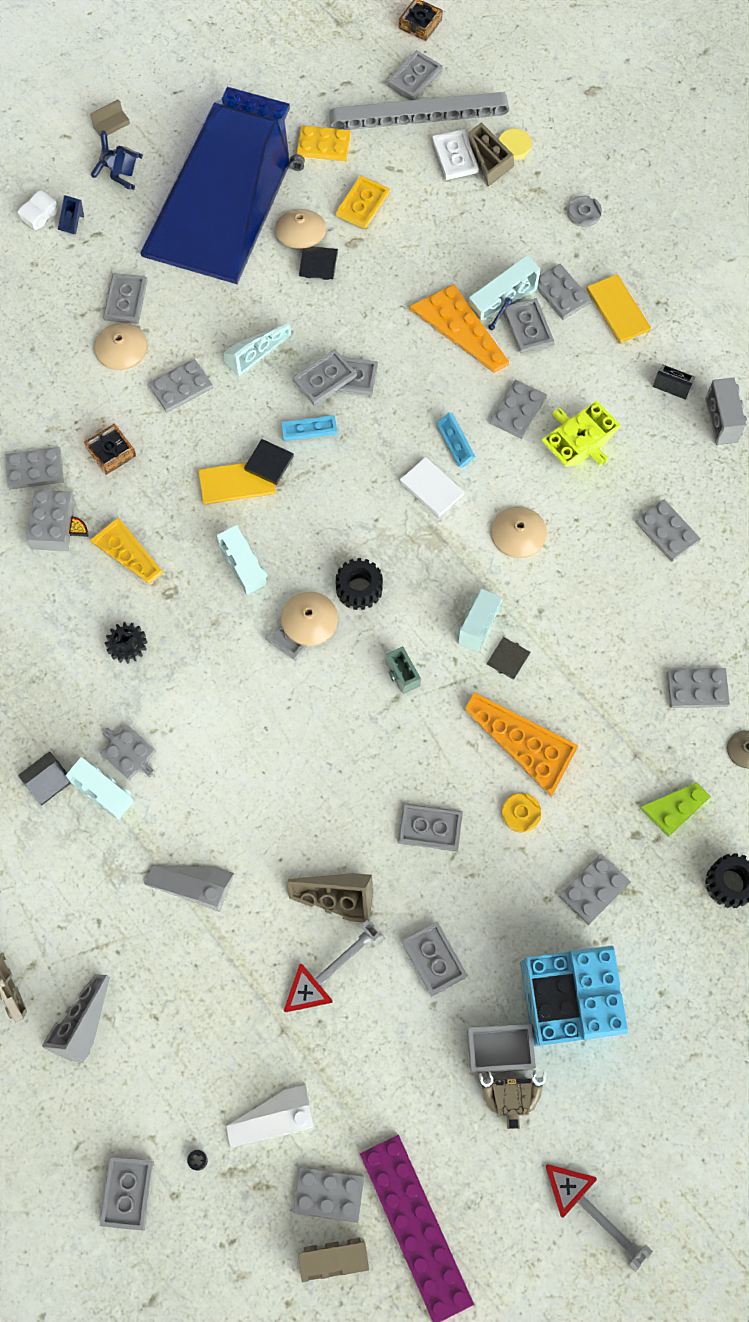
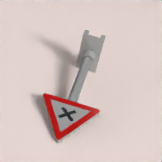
M366 920L361 925L364 932L359 936V939L316 978L311 975L303 964H300L284 1012L333 1003V1000L321 985L362 947L367 946L373 940L381 943L385 939L382 934L376 931L375 925Z
M547 1164L546 1170L561 1218H564L577 1203L580 1204L625 1249V1253L632 1259L629 1266L636 1272L640 1268V1264L646 1258L648 1259L653 1251L647 1245L640 1249L634 1242L631 1243L584 1196L597 1181V1178Z

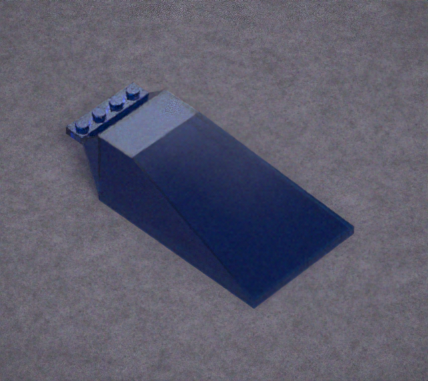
M231 87L226 88L222 99L213 103L197 131L140 252L141 257L238 284L289 168L290 160L285 128V119L290 110L289 103Z

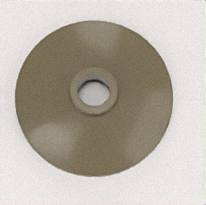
M740 731L730 738L727 752L730 759L737 766L749 769V750L746 749V745H749V731Z

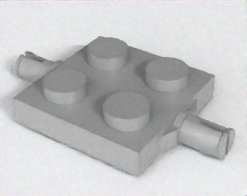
M126 725L116 735L109 728L105 730L110 736L103 731L102 734L110 742L100 754L127 779L130 780L141 770L148 777L155 773V770L148 765V762L156 753V750L130 726Z

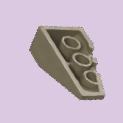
M349 873L294 878L287 881L289 899L310 907L315 905L325 909L326 913L331 914L333 912L343 916L342 919L348 921H370L373 899L372 875Z

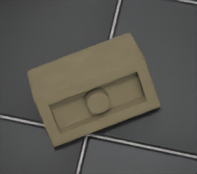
M118 99L90 114L93 128L99 136L101 131H106L108 136L130 124L129 118L122 111L121 102Z

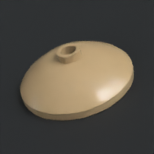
M296 209L285 213L278 219L275 225V233L278 240L286 246L308 248L316 245L324 238L326 223L319 214L313 211Z
M117 323L106 327L98 334L94 350L97 359L105 367L113 370H126L136 366L143 360L147 352V340L144 333L138 327L127 323Z
M511 507L497 515L492 524L491 536L495 546L503 554L513 558H527L536 554L543 547L547 536V529L543 519L535 511L525 507Z
M303 592L293 596L285 604L281 613V625L284 633L293 642L304 646H314L325 642L333 635L338 624V614L333 602L326 596L316 592ZM306 612H312V614L307 616Z

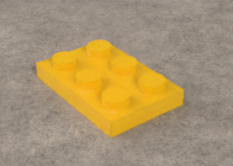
M302 125L297 154L309 158L347 161L351 130Z
M360 175L337 209L336 216L366 230L390 194V188Z

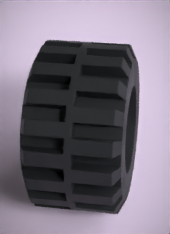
M357 558V561L351 559L348 564L346 562L343 563V568L340 567L338 574H336V591L341 603L346 602V607L348 608L353 606V610H357L358 607H361V610H365V606L370 608L373 606V602L376 604L379 601L383 590V576L379 567L376 568L374 562L370 564L368 559L361 561V558ZM357 578L365 579L370 583L363 590H355L348 584Z
M733 853L731 856L726 854L720 857L708 870L705 884L709 886L706 889L708 892H712L710 896L712 899H718L717 903L719 905L724 903L726 908L731 906L738 908L749 902V861L746 860L747 856L741 855L738 857V853ZM725 871L736 872L742 878L743 889L741 891H734L725 884L723 878Z

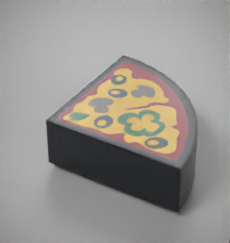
M71 516L70 536L89 537L86 524L81 519Z

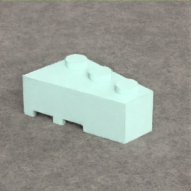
M235 525L218 534L217 539L220 551L246 594L248 595L267 585V573L263 567L260 568L255 553L251 552L249 544L238 526Z
M481 589L479 595L475 594L472 601L473 606L471 610L467 611L464 618L465 622L463 626H460L457 633L459 637L458 644L480 652L501 606L503 597Z
M82 757L66 774L73 787L117 820L123 816L134 802L131 798V792L124 787L119 788L115 780L108 775L104 776L99 768L89 764Z

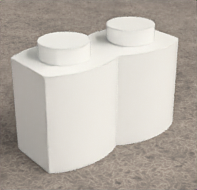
M40 190L19 209L18 214L23 222L32 229L37 230L45 225L47 219L55 216L59 208L53 198Z

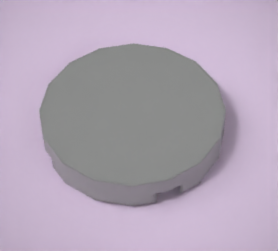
M585 195L578 196L571 201L568 207V217L572 223L581 227H590L600 220L602 208L595 198L591 199L589 198L590 196Z

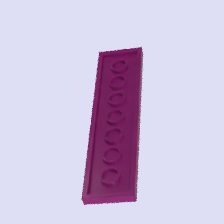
M397 1135L360 1153L432 1321L442 1322L473 1306V1300L400 1136Z

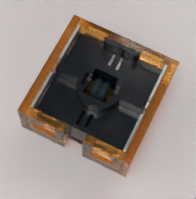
M412 0L399 18V29L409 34L413 32L416 37L427 41L442 21L443 10L422 0Z
M115 423L84 442L87 451L94 460L96 459L97 464L105 475L136 457L134 448Z

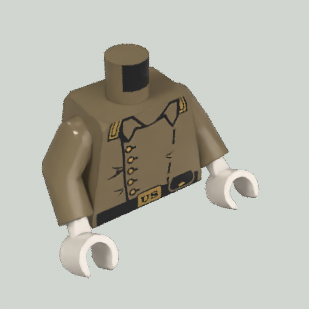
M534 1070L533 1082L532 1078L493 1079L490 1071H488L489 1077L483 1079L480 1073L479 1078L482 1084L483 1099L490 1110L495 1112L497 1116L507 1117V1129H520L519 1116L529 1115V1112L535 1109L541 1097L542 1087L546 1081L545 1072L543 1071V1076L538 1078L536 1077V1070Z

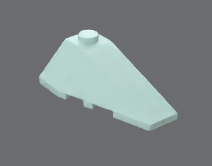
M286 323L227 348L223 353L225 364L240 376L291 336L290 324Z

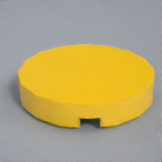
M513 794L503 804L502 818L511 830L520 833L529 832L538 825L541 819V807L536 798L529 794Z

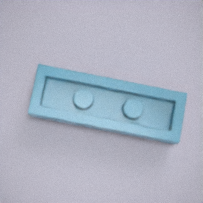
M448 412L437 422V425L458 466L464 467L475 458V455L454 414Z
M335 415L281 422L284 441L337 435Z

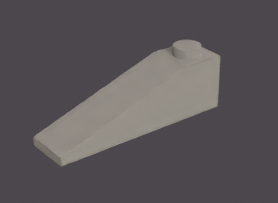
M152 865L145 885L220 912L235 874L218 867Z
M95 974L80 992L79 1001L74 1006L68 1007L65 1011L67 1016L60 1024L56 1022L42 1045L44 1049L70 1061L84 1062L94 1043L110 979L108 975Z

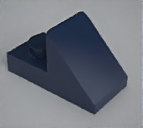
M64 195L58 230L76 234L79 217L84 218L82 200Z

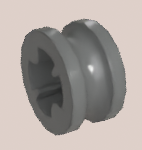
M299 154L292 155L290 157V168L294 171L303 170L305 158Z

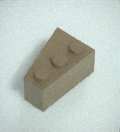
M481 122L468 132L469 142L488 186H490L514 167V154Z
M360 1238L347 1240L348 1244L339 1246L337 1241L325 1243L326 1248L317 1249V1245L304 1247V1252L298 1253L302 1283L309 1280L369 1271L365 1241L361 1242Z

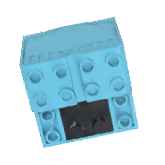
M613 945L526 957V959L520 962L529 1024H532L534 1046L628 1034Z

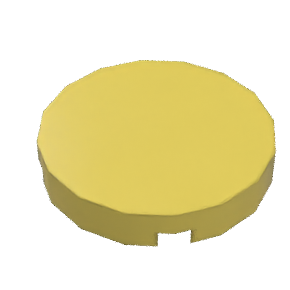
M509 129L503 132L499 138L514 154V159L525 157L531 150V138L523 130Z

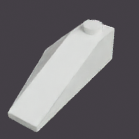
M306 1085L283 1090L227 1125L230 1148L314 1129Z

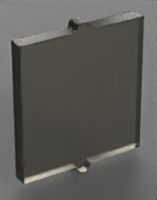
M503 637L488 660L487 665L497 670L499 674H504L514 680L531 652L519 646V643H514Z

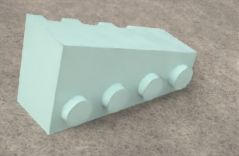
M527 255L482 289L473 293L469 297V306L482 322L501 310L506 297L511 298V304L536 291L540 268Z

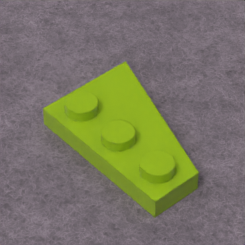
M694 783L643 805L640 809L669 837L711 796L698 783Z

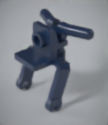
M101 131V154L97 165L91 172V176L96 178L105 166L110 168L112 180L129 190H135V185L120 178L119 174L132 176L136 158L142 159L143 154L125 146H117L116 149L110 150L106 131Z

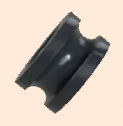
M194 1150L188 1155L187 1163L191 1169L200 1171L207 1166L208 1158L203 1151ZM194 1155H202L203 1160H200L202 1161L200 1166L192 1164Z

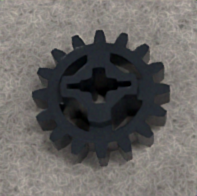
M123 622L122 627L116 624L117 629H110L111 635H106L108 641L105 642L108 654H111L113 660L118 657L119 663L123 659L126 660L127 664L130 662V659L137 661V655L143 656L141 650H147L144 645L148 643L147 639L144 638L146 636L145 632L141 631L140 626L135 628L132 622L129 626H127L126 622Z

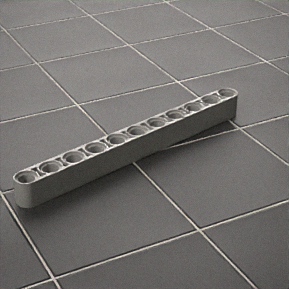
M504 92L336 107L330 110L329 115L331 128L354 130L502 116L509 112L507 95Z

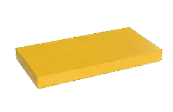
M618 274L587 286V292L619 344L651 330V326Z
M247 462L198 470L204 505L276 494L275 484L245 471L244 467Z

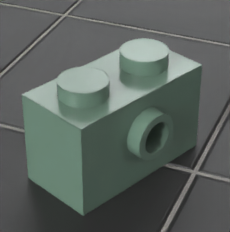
M402 646L387 653L386 664L390 669L388 671L389 676L393 682H397L401 692L405 694L420 687L421 678L404 647Z

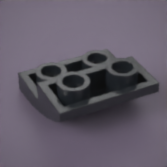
M312 246L303 248L299 276L321 278L323 280L334 279L338 249Z

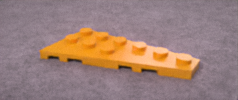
M454 284L409 306V310L412 313H417L423 321L429 322L435 327V330L455 345H460L463 351L467 354H472L477 358L478 362L493 373L509 365L506 356Z
M474 692L465 711L552 798L578 745Z

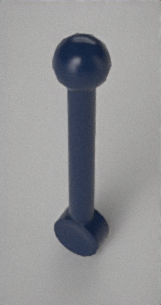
M505 298L504 305L502 306L501 310L497 314L494 321L491 324H489V330L495 329V324L502 315L503 311L505 310L507 305L511 304V298Z

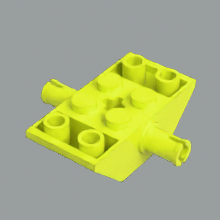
M597 400L572 418L561 407L553 412L552 416L555 417L561 426L544 437L542 442L565 467L578 465L589 456L599 466L608 461V457L600 448L607 443L621 425Z

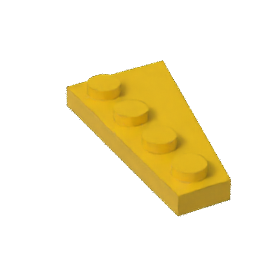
M119 517L90 540L91 543L148 584L164 573Z

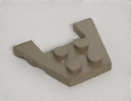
M1 953L0 999H3L7 1006L5 1010L10 1019L13 1018L16 1023L24 1018L27 1010L18 987H15L11 977L13 975L11 970L7 968L4 962L6 960L4 953Z

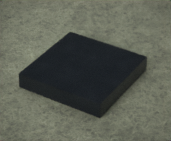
M261 439L245 465L244 470L277 485L292 461L294 453Z

